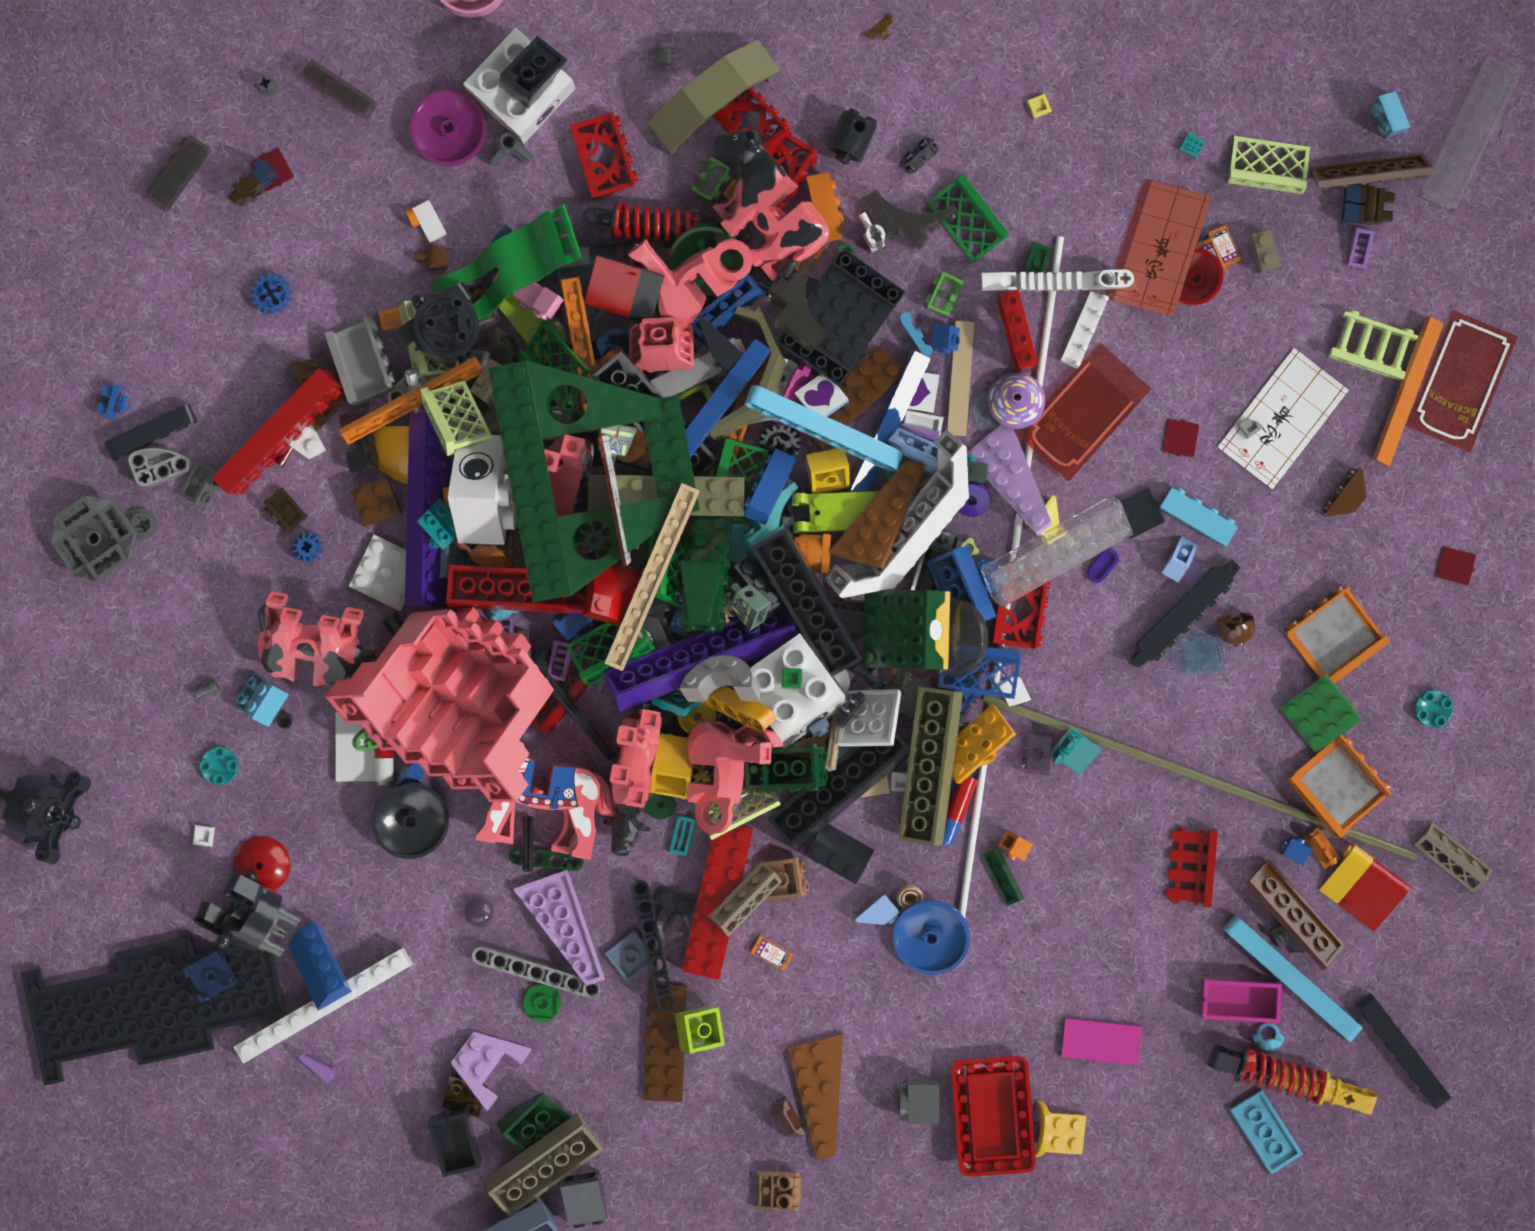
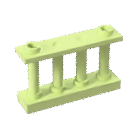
M1354 310L1343 312L1341 317L1346 318L1347 321L1339 345L1336 348H1331L1327 357L1398 381L1403 380L1406 372L1401 370L1400 365L1409 340H1417L1418 335L1413 334L1414 331L1403 328L1400 330L1359 316V312ZM1354 322L1364 324L1365 328L1357 352L1352 354L1347 352L1346 346ZM1372 328L1383 331L1375 358L1369 360L1365 358L1364 352ZM1390 335L1402 337L1393 364L1390 366L1384 365L1382 359Z

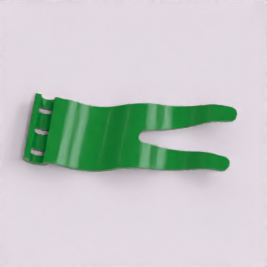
M562 204L556 210H548L541 213L524 227L499 238L490 244L468 266L435 279L432 282V289L439 292L455 287L461 282L466 284L475 281L497 267L499 269L498 277L485 295L471 305L475 308L478 319L481 320L493 313L514 292L544 278L561 265L574 263L582 259L566 206ZM562 216V220H554V218ZM567 233V237L560 238L559 235ZM573 250V254H565V252Z

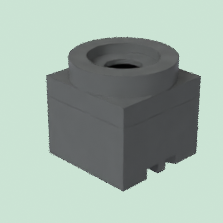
M906 1080V1082H899V1121H907L908 1124H939V1084L937 1080Z

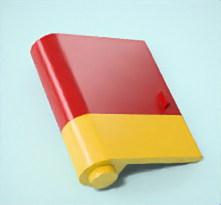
M1348 845L1342 853L1344 855L1343 861L1325 881L1319 891L1375 932L1406 896L1411 886L1357 845Z

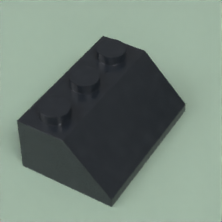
M827 824L817 833L806 856L850 882L857 884L874 849Z

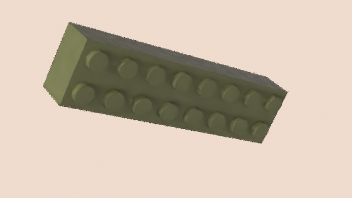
M588 475V511L614 507L615 501L610 475ZM615 475L621 505L658 498L654 476ZM694 477L696 489L700 491L698 495L700 510L691 512L690 515L744 516V477Z
M919 687L898 840L931 846L943 845L963 692L930 687Z

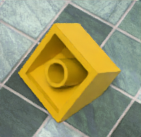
M833 448L806 455V466L812 494H823L849 488V464L845 451Z

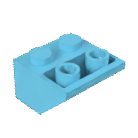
M1396 92L1378 96L1371 103V113L1374 118L1377 117L1379 122L1377 125L1378 131L1381 135H1384L1385 139L1410 128Z
M253 672L247 680L245 687L237 696L234 705L250 718L269 727L289 694L258 673Z

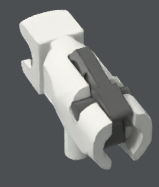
M866 212L860 214L859 217L866 229L863 238L867 242L870 252L882 251L885 246L884 240L886 236L883 228L879 225H872Z

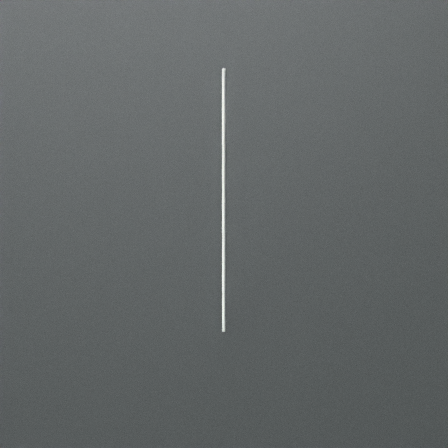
M1056 237L1052 274L1059 272L1064 237ZM1054 290L1048 291L1036 380L1041 387L1043 385L1056 291ZM1033 425L1028 428L1025 458L1029 467H1031L1034 447L1032 432L1036 429ZM1017 513L1008 565L1011 568H1016L1023 519ZM1011 573V578L1014 579L1015 574ZM1012 590L1008 593L1010 598H1012ZM1011 603L1006 604V609L1010 610ZM1009 615L1005 617L1006 623H1008ZM1002 634L1001 639L1005 640L1006 634ZM997 644L996 648L1004 649L1005 645ZM1000 671L992 676L996 684L1000 680ZM987 765L980 766L978 771V782L976 785L958 911L964 918Z

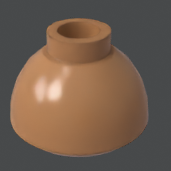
M913 884L904 885L897 893V902L903 909L915 902L924 900L921 889Z

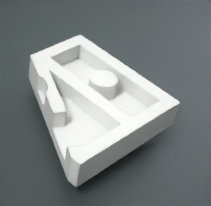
M313 425L306 427L302 431V436L289 444V446L309 460L326 451Z

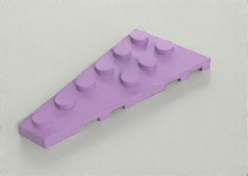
M1002 425L998 426L967 452V457L974 454L976 462L988 463L987 481L1038 536L1052 524V521L1014 429L1006 428Z
M565 870L514 888L515 893L520 897L585 985L588 986L605 980L569 871Z

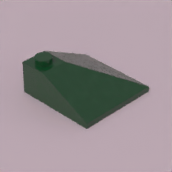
M542 1092L509 1110L496 1124L502 1135L523 1152L567 1121L571 1116Z

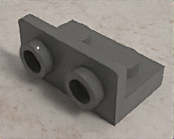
M196 461L179 495L206 508L218 486L212 479L218 471Z

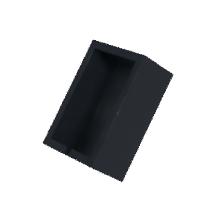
M467 1107L451 1110L449 1115H447V1112L429 1116L428 1127L442 1176L447 1177L480 1168L482 1159Z

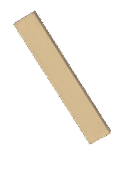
M955 321V327L960 328V344L958 345V351H953L947 430L954 436L966 437L975 322Z

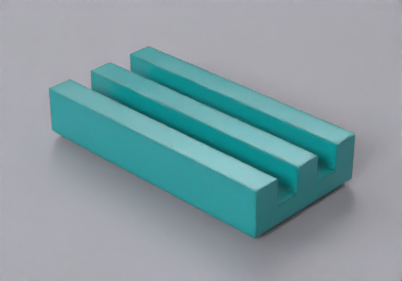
M677 815L668 852L687 857L696 819ZM680 820H684L678 847L675 850L673 848ZM688 821H689V822H692V823H691V827H690V831H689V835H688V839H687L685 851L683 852V851H681V847H682V843H683V839H684V835H685L687 823H688Z

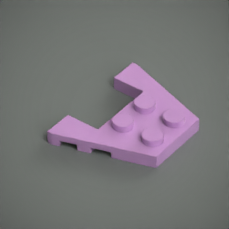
M473 1032L452 1060L451 1065L464 1083L467 1084L475 1098L481 1103L484 1110L488 1112L498 1096L482 1084L504 1054L522 1065L531 1049Z

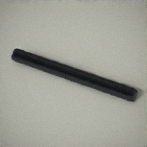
M546 670L542 671L541 673L554 689L552 694L603 755L608 760L613 759L616 756L614 750Z

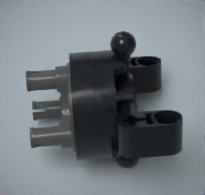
M250 870L245 872L243 876L232 873L223 891L226 897L233 900L229 908L225 911L212 903L202 902L194 922L200 927L218 935L216 945L220 949H227L230 945H233L249 954L259 949L261 951L265 950L279 958L285 947L271 941L270 934L282 940L285 935L278 931L286 934L288 929L278 925L277 921L282 920L296 928L301 917L286 910V907L281 905L282 895L257 883L258 875L256 872Z

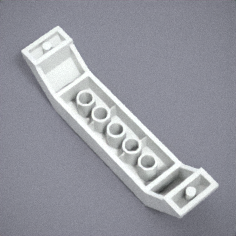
M946 429L935 443L938 447L937 472L911 502L884 569L859 562L842 566L836 564L824 578L840 597L844 598L895 588L902 581L906 573L915 565L920 556L926 552L934 539L940 535V532L952 520L957 511L964 506L969 498L966 446L949 430Z

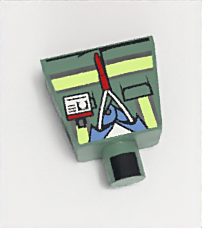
M630 423L598 429L597 447L599 451L605 452L602 436L608 435L614 464L616 455L626 456L637 432V427ZM604 454L603 461L607 463L606 454Z
M738 583L733 584L728 590L734 596L731 608L746 628L751 631L764 622L771 602L750 584L744 588H741Z

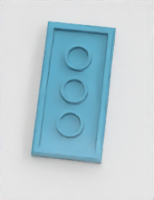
M1262 1089L1229 1108L1270 1175L1303 1155Z

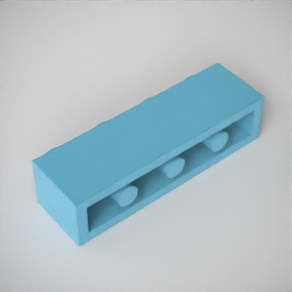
M1179 487L1175 489L1170 488L1158 508L1222 547H1227L1238 528L1235 525V521L1227 516L1225 518L1219 516V511L1210 506L1208 508L1201 505V500L1193 496L1192 498L1185 495L1186 492Z

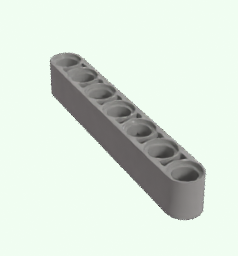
M479 946L472 953V959L478 965L584 997L594 998L601 990V985L597 982L594 983L597 987V992L589 993L587 986L578 974L493 948ZM483 950L486 953V959H478L477 951ZM502 956L505 960L504 965H497L495 957ZM514 962H521L523 970L516 971L513 967ZM539 967L542 971L541 976H534L532 968ZM558 973L560 981L553 982L550 979V974ZM571 978L577 979L579 982L578 987H570L568 980Z

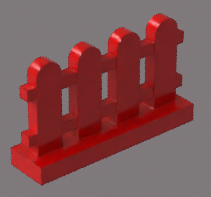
M1180 827V831L1175 830L1171 833V839L1174 842H1179L1178 850H1172L1169 853V858L1172 861H1177V869H1170L1168 871V878L1176 882L1175 888H1169L1166 891V896L1168 899L1174 900V904H1179V900L1194 902V906H1199V902L1204 903V907H1212L1218 830H1210V833H1205V829H1200L1199 833L1185 831V827ZM1184 843L1199 844L1198 852L1183 850ZM1204 845H1209L1208 853L1203 852ZM1182 862L1197 863V870H1183ZM1202 864H1207V872L1201 871ZM1180 882H1194L1195 890L1180 889ZM1200 883L1205 884V891H1200Z

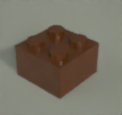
M387 477L351 490L363 527L365 528L402 515L390 479Z

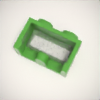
M710 157L709 164L700 174V179L695 187H692V192L710 203L713 200L717 201L722 194L720 188L723 183L727 185L732 177V174H730L731 168Z
M945 272L941 276L937 275L933 284L936 289L933 294L929 293L925 301L928 304L927 309L948 318L964 281Z

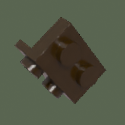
M284 488L279 489L272 497L263 502L266 505L264 507L266 512L270 516H276L279 520L277 524L284 531L286 529L293 531L308 517Z

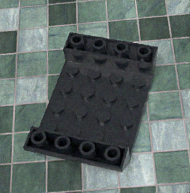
M632 242L579 248L582 259L557 268L560 297L564 300L560 280L580 277L585 304L597 254L630 264L631 257L628 254L632 250ZM573 250L567 251L565 254H573ZM563 301L561 304L565 332V341L566 344L573 351L566 309ZM585 304L594 360L601 359L595 351V340L602 331L618 328L629 333V329L635 324H640L641 321Z
M843 247L776 343L840 387L856 361L906 291Z

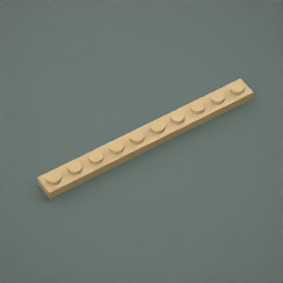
M681 483L605 664L621 671L624 670L699 495V490Z

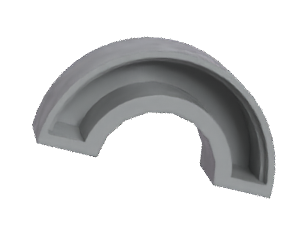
M733 656L710 657L699 663L685 675L680 686V690L688 702H704L715 689L726 685L733 686L741 701L760 700V687L749 666L741 659Z

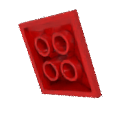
M617 565L610 566L588 583L582 616L621 626L643 573Z

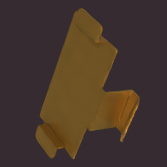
M887 13L885 17L870 30L863 33V35L867 39L871 38L872 40L879 35L883 38L889 32L887 28L894 23L891 20L893 16Z

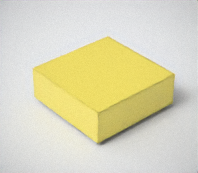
M1045 93L1026 101L1033 119L1052 112Z

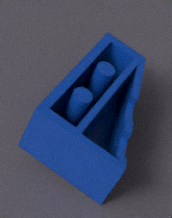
M565 613L560 619L555 620L553 624L568 641H571L572 639L580 638L584 634L582 630L587 626L591 628L598 620L582 616V614Z

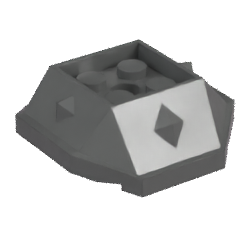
M86 495L54 516L52 545L73 576L99 581L130 560L137 532L116 501ZM95 533L98 535L99 538L97 543H95L92 539Z

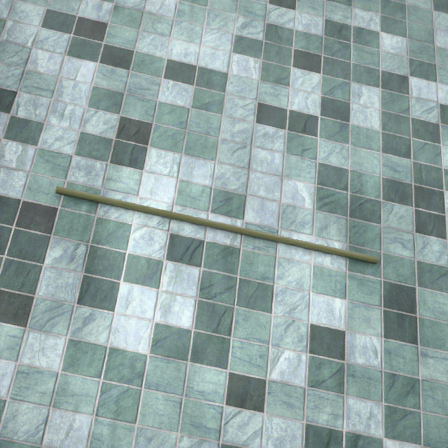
M987 695L983 697V703L993 704L997 708L1065 733L1072 727L1094 744L1327 829L1316 815L1025 707L1019 705L1009 707L1006 700ZM1352 828L1347 830L1344 835L1411 861H1415L1418 855L1417 852Z

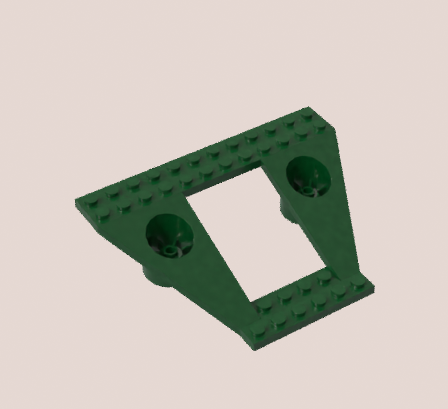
M530 361L488 368L532 601L537 602L573 595L625 556L615 506L557 517L543 439L643 421L658 498L619 505L627 552L629 553L663 528L681 483L696 489L679 395L656 398ZM567 386H575L579 389L572 396L569 395ZM565 387L566 396L561 398L555 394L560 388ZM580 391L584 393L586 401L578 402L576 397ZM554 396L560 399L559 406L552 407ZM568 401L572 402L571 408H566ZM587 403L585 413L578 410L579 404ZM560 408L563 413L557 419L552 409ZM577 411L583 417L574 422L573 413ZM565 414H570L571 424L560 422ZM698 497L691 512L700 510ZM593 521L604 524L600 531L595 530ZM588 522L591 523L592 531L589 533L581 529ZM606 526L610 529L612 536L604 537L602 534ZM579 531L586 535L585 541L577 542ZM594 536L598 538V542L596 544L595 542L591 541V539L594 538ZM613 538L611 549L604 545L605 539ZM586 543L588 549L585 554L580 551L578 544ZM601 547L610 551L603 558H600L599 555ZM590 549L596 550L597 559L586 556Z

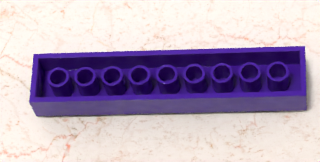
M427 412L409 413L404 606L448 607L446 603L448 578H440L441 548L433 549L429 546L431 537L417 522L439 498L444 502L443 488L450 486L452 474V455L447 456Z
M782 606L751 631L737 618L723 624L722 632L709 633L704 631L627 661L623 671L614 667L602 671L605 687L621 712L679 689L685 675L696 665L710 657L733 656L747 662L773 652L796 637L795 625Z

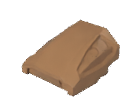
M758 1170L759 1196L756 1209L798 1211L802 1187L799 1172Z

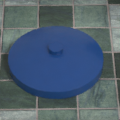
M921 900L905 908L898 916L893 930V944L898 957L912 970L928 975L943 974L957 967L965 958L970 944V930L964 916L952 905L939 900Z

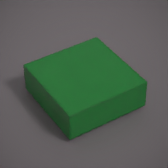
M783 668L782 689L802 690L803 670Z

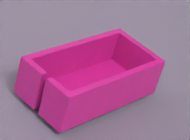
M1201 978L1200 995L1204 999H1200L1199 1016L1202 1019L1280 1023L1281 983Z

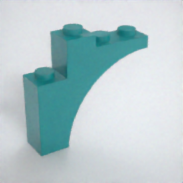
M786 482L766 525L745 516L752 528L744 533L745 537L740 542L765 578H768V575L751 549V544L753 541L779 527L782 510L789 497L798 489L795 482Z

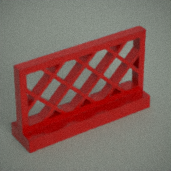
M570 663L568 669L569 678L565 679V681H569L570 688L565 693L575 704L588 686L582 681L580 676L572 677L571 667L576 665ZM582 664V669H583V670L588 669L587 667H585V666ZM555 679V681H556V683H557L558 685H559V682H562L561 680ZM558 700L555 707H548L547 701L544 703L545 708H541L540 711H545V719L541 724L535 718L532 721L533 724L547 735L551 734L568 713Z

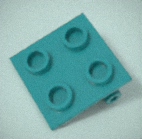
M440 498L417 521L431 537L429 546L433 549L440 547L444 550L457 536L451 510Z
M1070 727L1049 753L1053 755L1052 762L1055 765L1064 763L1081 775L1102 749Z

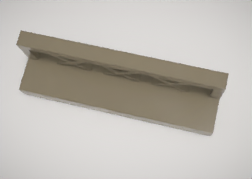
M1433 822L1429 824L1425 833L1414 843L1416 848L1473 893L1490 878L1492 873L1490 867ZM1428 840L1433 845V848L1425 847L1422 842ZM1438 853H1444L1448 856V860L1439 858ZM1453 865L1462 867L1463 872L1454 870ZM1468 877H1474L1479 882L1473 885L1468 881Z
M762 861L709 915V918L729 937L782 882L774 870Z

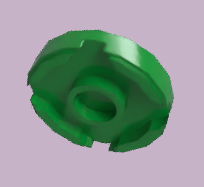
M536 984L529 988L524 995V1011L534 1021H549L560 1011L561 997L554 987Z

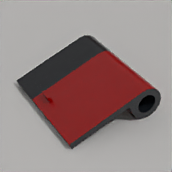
M597 254L585 304L641 322L642 319L658 318L659 311L656 310V305L665 275Z

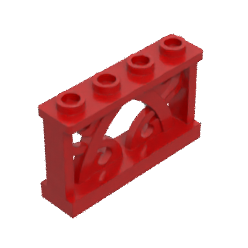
M754 86L744 91L747 93L745 99H742L741 95H739V103L735 104L733 99L731 101L732 105L726 106L712 115L728 134H733L753 128L745 127L738 131L737 128L740 126L742 119L740 111L759 112L758 130L761 133L762 139L768 140L764 144L768 152L792 134L789 129L791 125L784 117L780 119L777 116L778 111L772 105L768 106L765 103L766 99L760 92L757 94L754 92ZM736 112L737 119L735 121H730V117H735L733 113ZM766 113L771 117V119L767 120ZM772 124L777 125L779 130L774 136L765 134V131L769 133L774 132V130L770 129V126Z
M610 112L569 125L593 200L637 187L635 182L639 180L636 170L632 171L630 167L633 160L630 152L626 153L624 147L628 144L625 135H620L618 128L622 127L619 115L615 116L614 112ZM602 123L611 124V133H606L605 127L602 130V135L598 134V128ZM595 125L594 133H580L579 131L580 129ZM616 135L619 141V145L615 143L613 140H611ZM592 141H595L594 149L588 150L586 148L587 144H592ZM599 142L609 146L616 152L608 170L603 164L589 162L588 160L596 154ZM622 155L624 157L626 166L619 165L622 159ZM599 167L604 171L605 174L602 175L600 171V173L596 175L594 173V169ZM624 171L627 174V180L622 184L617 183L612 179L613 174L617 178H621L619 173ZM608 180L614 186L601 191L597 189Z
M779 127L776 128L772 136L778 132ZM789 135L785 140L795 145L793 148L788 150L781 141L769 153L772 156L777 153L779 157L783 154V157L776 161L781 164L786 160L789 177L798 186L808 176L807 171L809 167H813L816 164L818 154L817 149ZM802 150L806 153L807 157L805 161L798 162V158L801 155H795L792 158L791 154ZM795 167L800 168L797 174L795 172ZM798 188L780 202L776 208L779 207L785 212L788 206L786 204L790 197L793 198L796 195Z
M1014 290L1000 295L1001 298L997 299L1015 372L1021 373L1035 369L1034 366L1038 364L1020 292L1019 290Z
M1001 567L1000 577L1002 581L999 582L1000 586L997 589L994 609L996 617L993 618L989 643L1038 650L1043 640V635H1040L1041 627H1044L1046 617L1043 616L1044 608L1048 606L1046 593L1047 589H1050L1051 586L1049 573ZM1011 573L1026 576L1022 583H1019L1011 578ZM1036 578L1039 581L1040 586L1037 591L1033 590L1034 584H1030L1028 588L1025 587L1029 579ZM1017 589V595L1014 598H1010L1008 595L1009 591L1012 590L1015 594ZM1023 594L1029 602L1032 611L1027 617L1017 623L1015 614L1011 610L1006 609V604L1014 603ZM1038 595H1039V597H1038V604H1037V602H1036L1034 596H1038ZM1006 616H1011L1013 625H1011V620L1009 623L1005 622ZM1035 619L1034 626L1032 624H1029ZM1021 629L1024 636H1026L1027 630H1031L1032 638L1027 642L1022 641L1018 630ZM1014 632L1016 641L1001 639L1002 634Z

